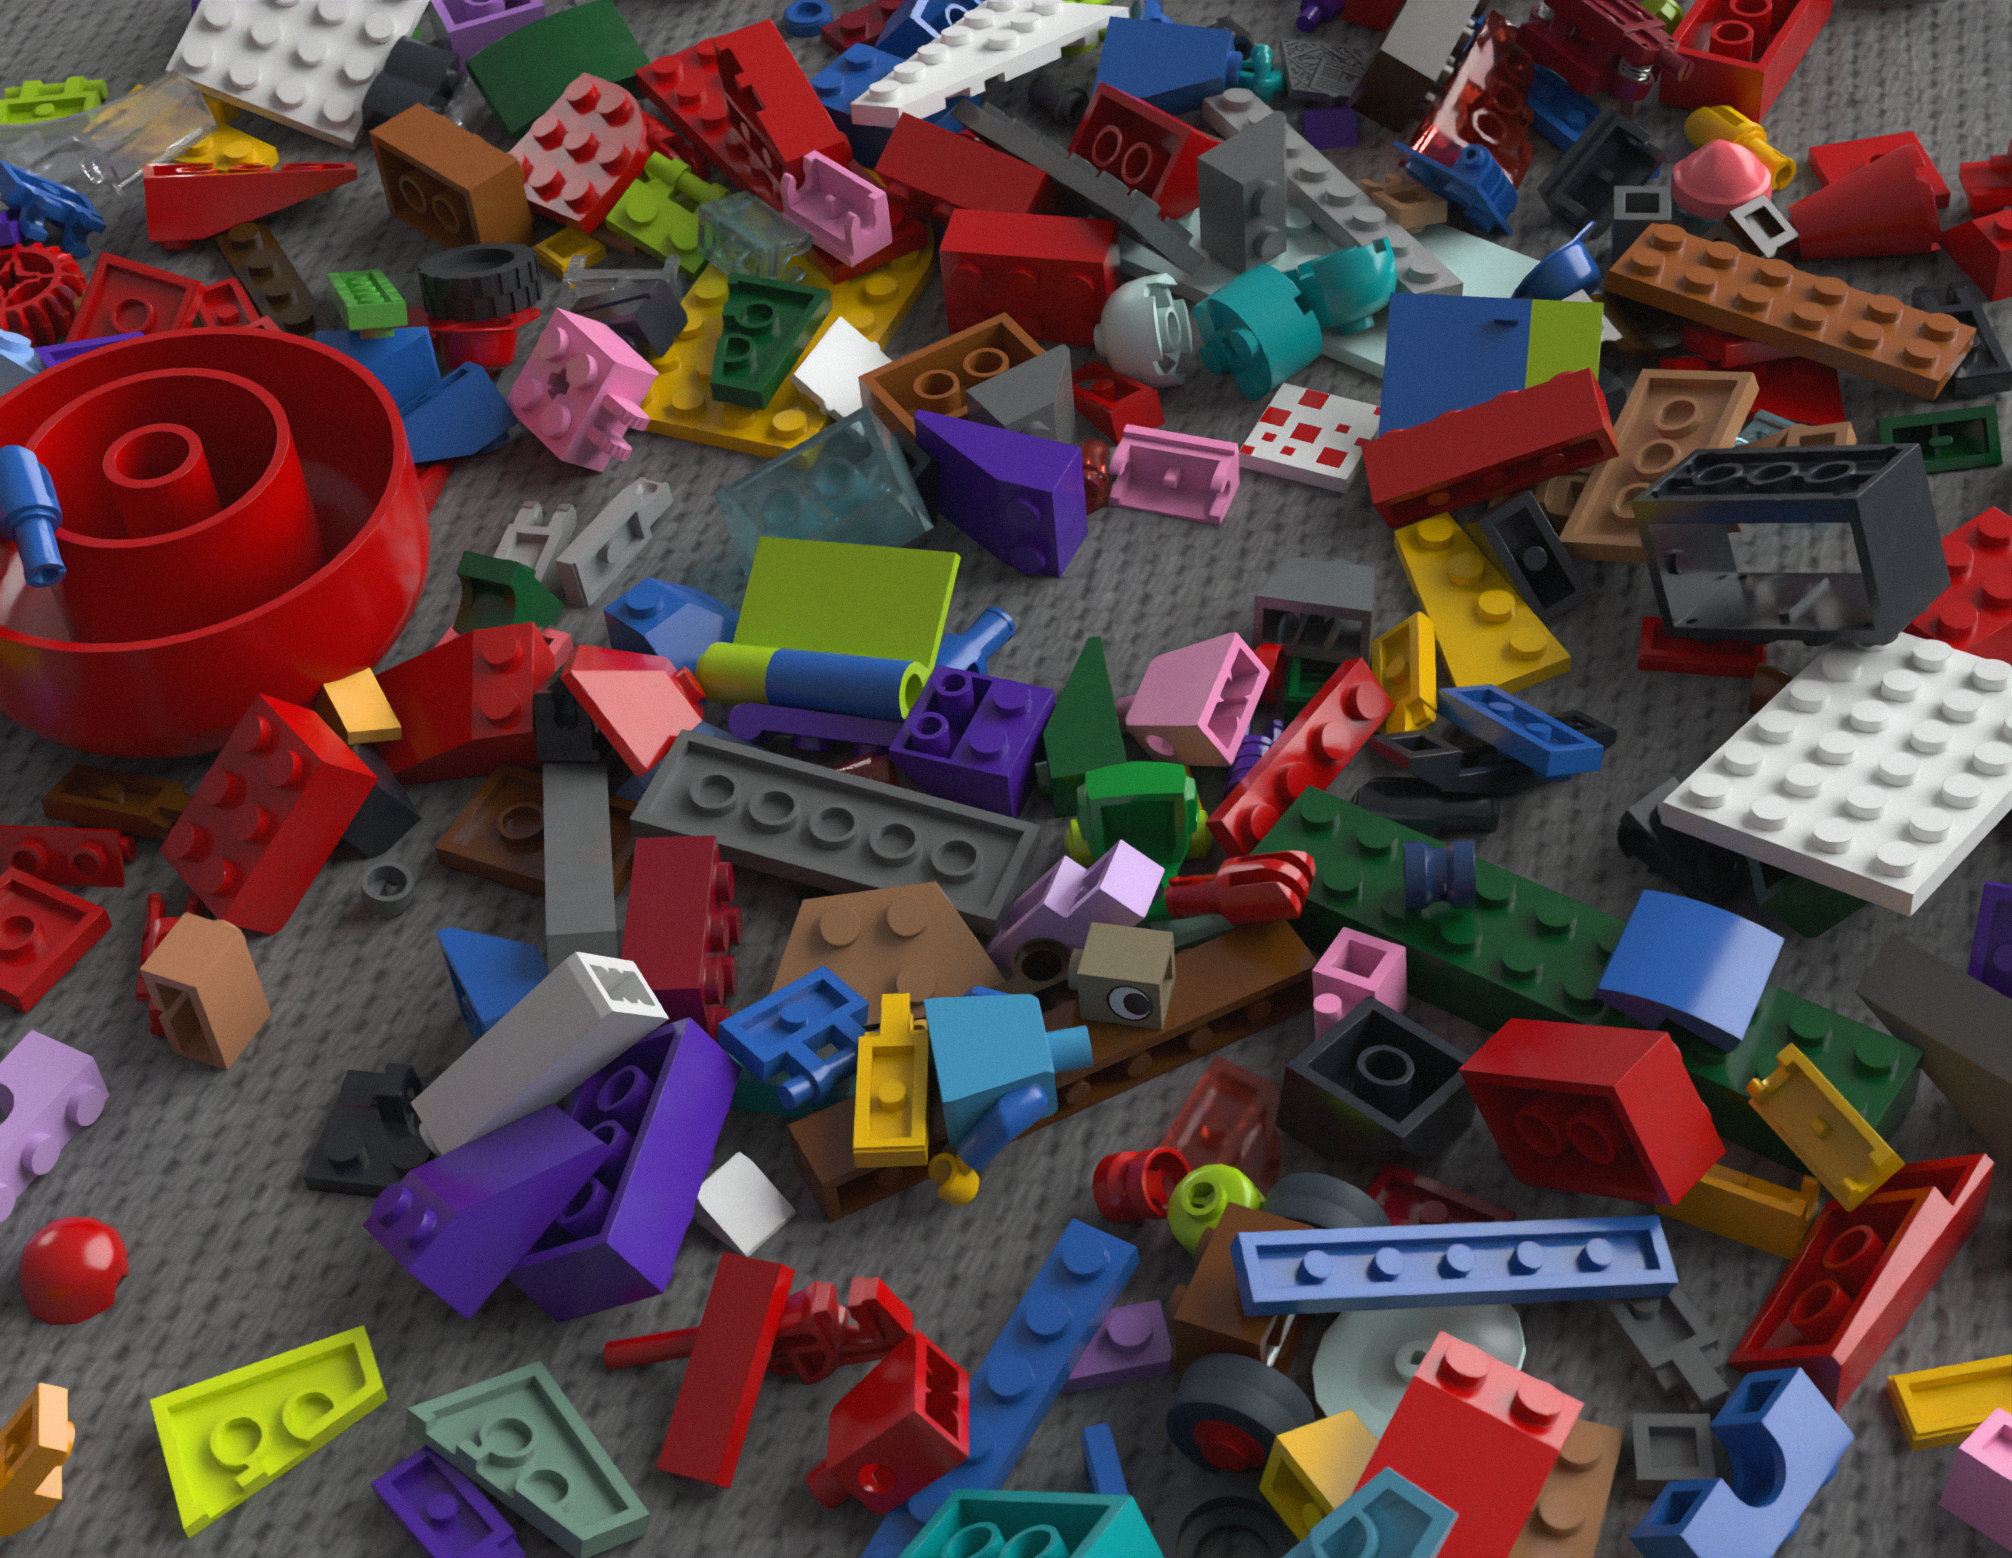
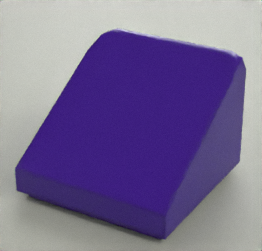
M1343 106L1305 110L1299 114L1304 139L1316 150L1359 146L1357 113L1353 108Z

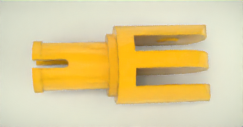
M1728 105L1714 106L1710 109L1702 107L1692 112L1685 121L1684 132L1689 142L1698 149L1709 142L1725 140L1750 150L1760 163L1764 164L1769 170L1773 191L1784 189L1794 178L1797 169L1795 161L1766 143L1767 134L1764 128L1756 122H1752Z

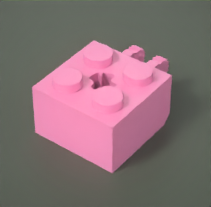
M556 308L546 328L542 331L522 372L514 382L506 403L514 415L560 460L603 472L611 457L625 462L633 452V448L630 447L631 445L627 444L622 438L628 427L644 431L647 427L650 417L644 413L640 405L655 381L658 372L606 324Z

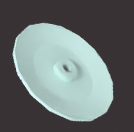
M1510 1304L1342 1312L1323 1334L1312 1366L1316 1402L1326 1417L1352 1409L1372 1435L1381 1439L1414 1374L1440 1330L1465 1343L1475 1345L1486 1354L1521 1370L1526 1348L1519 1315Z

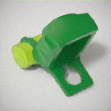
M1132 761L1085 772L1084 784L1078 787L1076 792L1077 819L1070 820L1069 826L1065 831L1064 847L1068 850L1070 859L1084 868L1091 867L1120 840L1124 841L1165 869L1158 885L1163 895L1157 902L1150 905L1145 919L1139 923L1176 920L1169 914L1165 903V887L1170 886L1168 880L1178 875L1182 863H1186V860L1207 858L1208 852L1211 850L1212 839L1215 838L1205 824L1208 819L1206 811L1199 810L1195 779L1186 776L1183 764Z

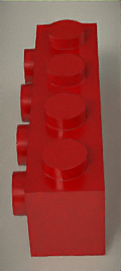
M1590 367L1579 371L1559 373L1547 382L1520 391H1506L1495 396L1491 401L1464 410L1447 411L1440 414L1435 420L1408 429L1391 430L1384 433L1378 439L1361 444L1373 505L1389 529L1406 527L1444 512L1467 507L1620 456L1605 396Z

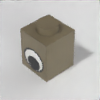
M1091 922L1084 949L1074 948L1068 970V987L1072 990H1078L1081 1019L1163 1029L1176 980L1173 932Z

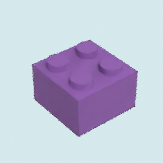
M430 0L427 5L433 34L442 49L459 54L460 71L465 74V82L472 80L465 69L467 59L511 32L546 17L545 8L541 0Z

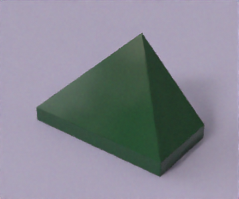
M1996 405L1875 420L1878 444L1920 443L1926 473L2003 464Z

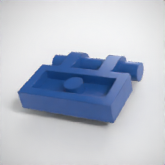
M823 965L719 1023L717 1043L761 1082L766 1081L783 1070L791 1076L790 1080L779 1085L776 1089L780 1103L787 1110H793L805 1102L817 1104L835 1093L837 1089L836 1084L853 1074L857 1076L859 1036H864V1033L868 1032L862 1025L867 1023L869 1003ZM829 1044H832L839 1050V1052L825 1060H822L815 1054V1052Z

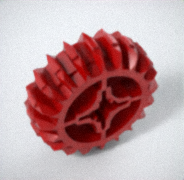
M18 242L13 248L5 250L0 248V329L28 338L31 341V348H37L38 345L43 343L47 346L55 345L56 336H68L88 287L84 272L80 271L79 265L74 261L70 253H62L58 246L44 248L41 242H36L30 247H23Z

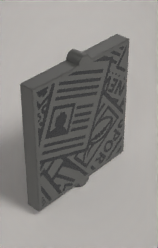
M1282 38L1280 40L1279 51L1289 98L1326 102L1330 106L1346 104L1366 68L1362 48L1326 44L1324 41L1314 43Z

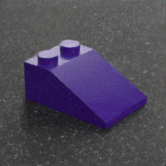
M918 409L913 416L917 445L938 461L937 512L1005 565L1015 567L1029 575L1040 573L1060 578L1088 534L1081 447Z
M551 1103L410 1170L400 1183L390 1185L378 1196L372 1207L371 1216L362 1226L408 1272L466 1319L470 1320L613 1150Z

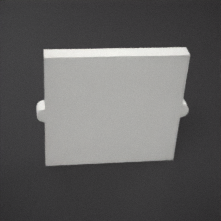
M840 316L789 380L820 406L821 414L825 416L829 414L853 436L863 438L868 432L865 430L858 376L893 361L880 351V345L877 342L867 340Z

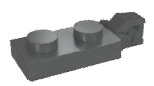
M1678 1285L1675 1286L1668 1296L1589 1300L1650 1386L1655 1385L1656 1391L1663 1398L1676 1393L1690 1414H1710V1422H1713L1726 1404V1396H1729L1728 1387L1718 1375L1724 1371V1363L1717 1352L1718 1339Z

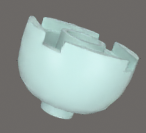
M1168 273L1144 276L1123 284L1110 295L1102 311L1101 324H1097L1094 328V343L1097 353L1101 358H1107L1112 370L1152 388H1166L1184 384L1186 374H1175L1180 352L1191 355L1193 349L1188 310L1184 298L1173 300L1168 287L1178 284ZM1163 354L1176 362L1167 374L1158 365V361L1163 360Z

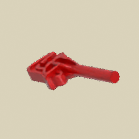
M865 1276L852 1278L847 1307L851 1318L857 1321V1324L848 1325L849 1313L845 1307L839 1305L836 1301L837 1291L832 1282L820 1283V1281H814L804 1289L787 1297L768 1360V1369L777 1375L799 1374L804 1384L810 1385L826 1379L837 1367L883 1360L899 1343L913 1332L914 1316L879 1277L866 1279ZM700 1326L607 1341L603 1351L605 1364L609 1370H619L690 1358Z

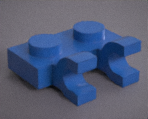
M0 160V200L12 210L20 213L19 226L26 237L43 243L48 235L47 231L43 228L45 218L49 223L64 231L63 244L68 253L80 258L89 256L91 250L86 243L88 234L93 231L102 234L107 225L102 221L103 217L88 198L80 192Z

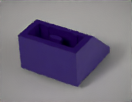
M937 665L889 748L890 760L931 796L1018 819L1036 785L1034 761L1045 759L1043 732L1056 707L1054 690Z

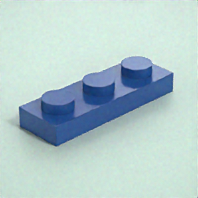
M1486 684L1439 689L1437 714L1460 726L1462 734L1482 739L1496 747L1498 755L1518 760L1533 769V774L1536 777L1547 781L1565 782L1571 780L1575 773L1600 771L1603 745L1495 685Z

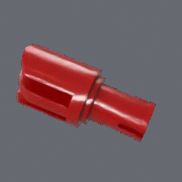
M1295 850L1233 857L1224 860L1219 870L1215 873L1172 877L1168 880L1170 886L1165 887L1167 910L1176 920L1222 914L1231 924L1235 925L1298 919L1315 876L1314 858L1304 851Z

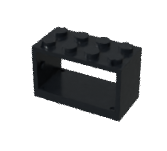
M1920 443L1695 449L1631 501L1666 638H1692L1694 642L1702 641V644H1710L1723 639L1747 640L1751 645H1765L1777 640L1802 641L1806 646H1822L1834 641L1859 642L1861 646L1868 648L1874 645L1884 646L1895 641L1902 630L1918 615L1926 612L1929 605L1951 586ZM1850 523L1862 573L1737 572L1726 524Z

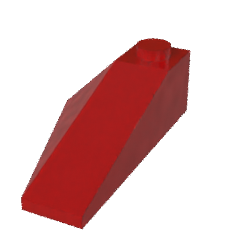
M213 162L143 165L149 242L160 241L162 249L192 247L193 239L207 238L238 224L249 222L358 180L357 168L354 162H294L282 164L281 171H271L270 165L260 164L259 162H243L240 165L228 167L229 173H218V168L213 167Z

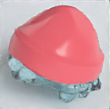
M1725 140L1709 142L1687 158L1680 160L1673 168L1670 182L1671 209L1684 217H1691L1697 223L1706 226L1708 230L1720 223L1730 211L1763 194L1766 195L1772 204L1775 201L1772 194L1769 170L1764 164L1760 163L1750 150Z

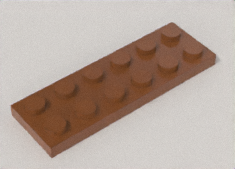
M1652 222L1610 268L1605 287L1606 291L1931 401L1936 399L1970 351L1977 328L1959 323L1956 318L1950 315L1928 313L1906 306L1893 296L1873 295L1849 287L1838 278L1818 277L1794 269L1791 264L1783 260L1763 259L1742 252L1738 247L1728 242H1712L1687 234L1684 229L1672 224Z

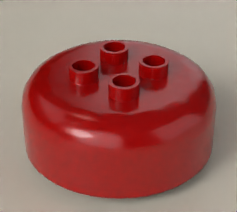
M198 327L164 331L119 341L72 357L22 382L0 397V449L6 445H19L36 455L38 462L46 467L52 478L63 520L54 535L61 560L66 568V576L55 585L44 588L29 586L24 579V569L16 543L8 540V563L5 575L0 581V713L21 728L62 746L111 758L159 760L220 752L257 693L313 710L323 684L344 679L369 667L373 671L394 647L415 613L424 592L429 571L430 529L427 510L404 423L398 407L386 387L371 371L335 348L309 338L259 328Z

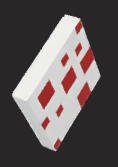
M1283 383L1239 450V467L1347 494L1365 464L1361 444L1378 439L1381 407Z

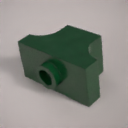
M464 550L456 572L461 581L462 597L452 628L461 636L477 629L534 622L541 633L549 625L557 626L564 604L535 578L536 571L533 568L517 561L499 559Z

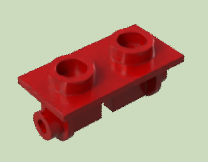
M0 825V863L2 874L12 866L52 885L124 888L126 882L123 861L132 862L137 854L135 837L126 836L123 830Z

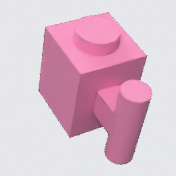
M1343 927L1312 970L1315 1041L1368 996H1372L1401 1015L1408 1006L1406 947Z

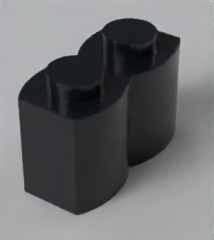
M405 35L401 36L393 46L383 70L375 77L361 105L363 129L370 132L417 103L438 115L444 116V109L450 100H458L465 83V74L460 71L459 54Z

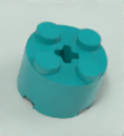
M1259 264L1253 269L1244 271L1192 308L1193 317L1204 343L1199 349V355L1203 364L1217 376L1226 371L1235 377L1241 393L1253 402L1258 401L1304 369L1322 353L1323 339L1318 320L1312 310L1303 315L1299 306L1294 301V298L1302 293L1286 275L1270 265Z

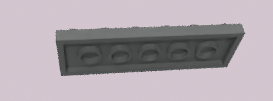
M962 98L950 114V116L989 148L1047 171L1062 198L1096 219L1117 220L1119 233L1188 275L1193 276L1205 260L1201 254L1188 244L1193 235L1169 217H1166L1162 222V216L1158 214L1161 207L1145 194L1134 188L1128 196L1127 193L1130 189L1104 170L1096 177L1099 171L1074 152L1067 160L1069 153L1045 135L1039 140L1040 136L1016 118L1011 120L991 103L986 101L979 108Z
M681 729L629 818L631 834L634 837L716 835L721 861L731 862V864L839 894L936 881L971 931L993 937L997 936L1041 843V825Z

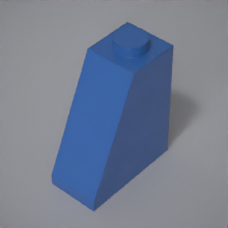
M1110 16L1092 97L1099 82L1102 81L1144 100L1172 116L1202 109L1203 98L1221 95L1229 89L1230 83L1239 82L1242 69V52L1235 51L1232 30Z

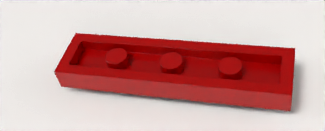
M1362 657L1343 662L1205 822L1229 858L1249 856L1308 785L1325 791L1396 707Z

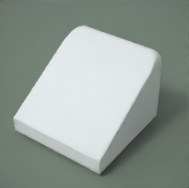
M741 1152L736 1153L702 1183L694 1205L697 1223L741 1256L746 1257L755 1252L796 1215V1211L753 1161Z

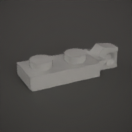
M640 477L634 483L621 490L557 557L555 563L568 603L583 608L590 607L652 538L650 526L674 502L668 483H659L646 480L645 477Z

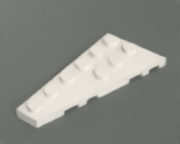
M985 0L975 9L967 11L964 17L954 25L943 29L941 35L929 44L921 46L916 54L904 63L896 65L891 73L882 80L871 84L866 92L851 102L852 124L895 128L902 112L923 119L945 109V98L960 95L973 97L984 92V81L998 75L999 81L1006 82L1061 58L1062 47L1073 45L1086 47L1097 42L1098 31L1107 29L1110 16L1129 18V7L1063 2V0Z

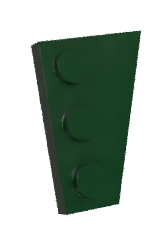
M730 272L728 279L729 296L728 301L724 302L722 312L723 329L721 338L717 339L710 378L712 398L715 401L765 410L831 311L830 290Z

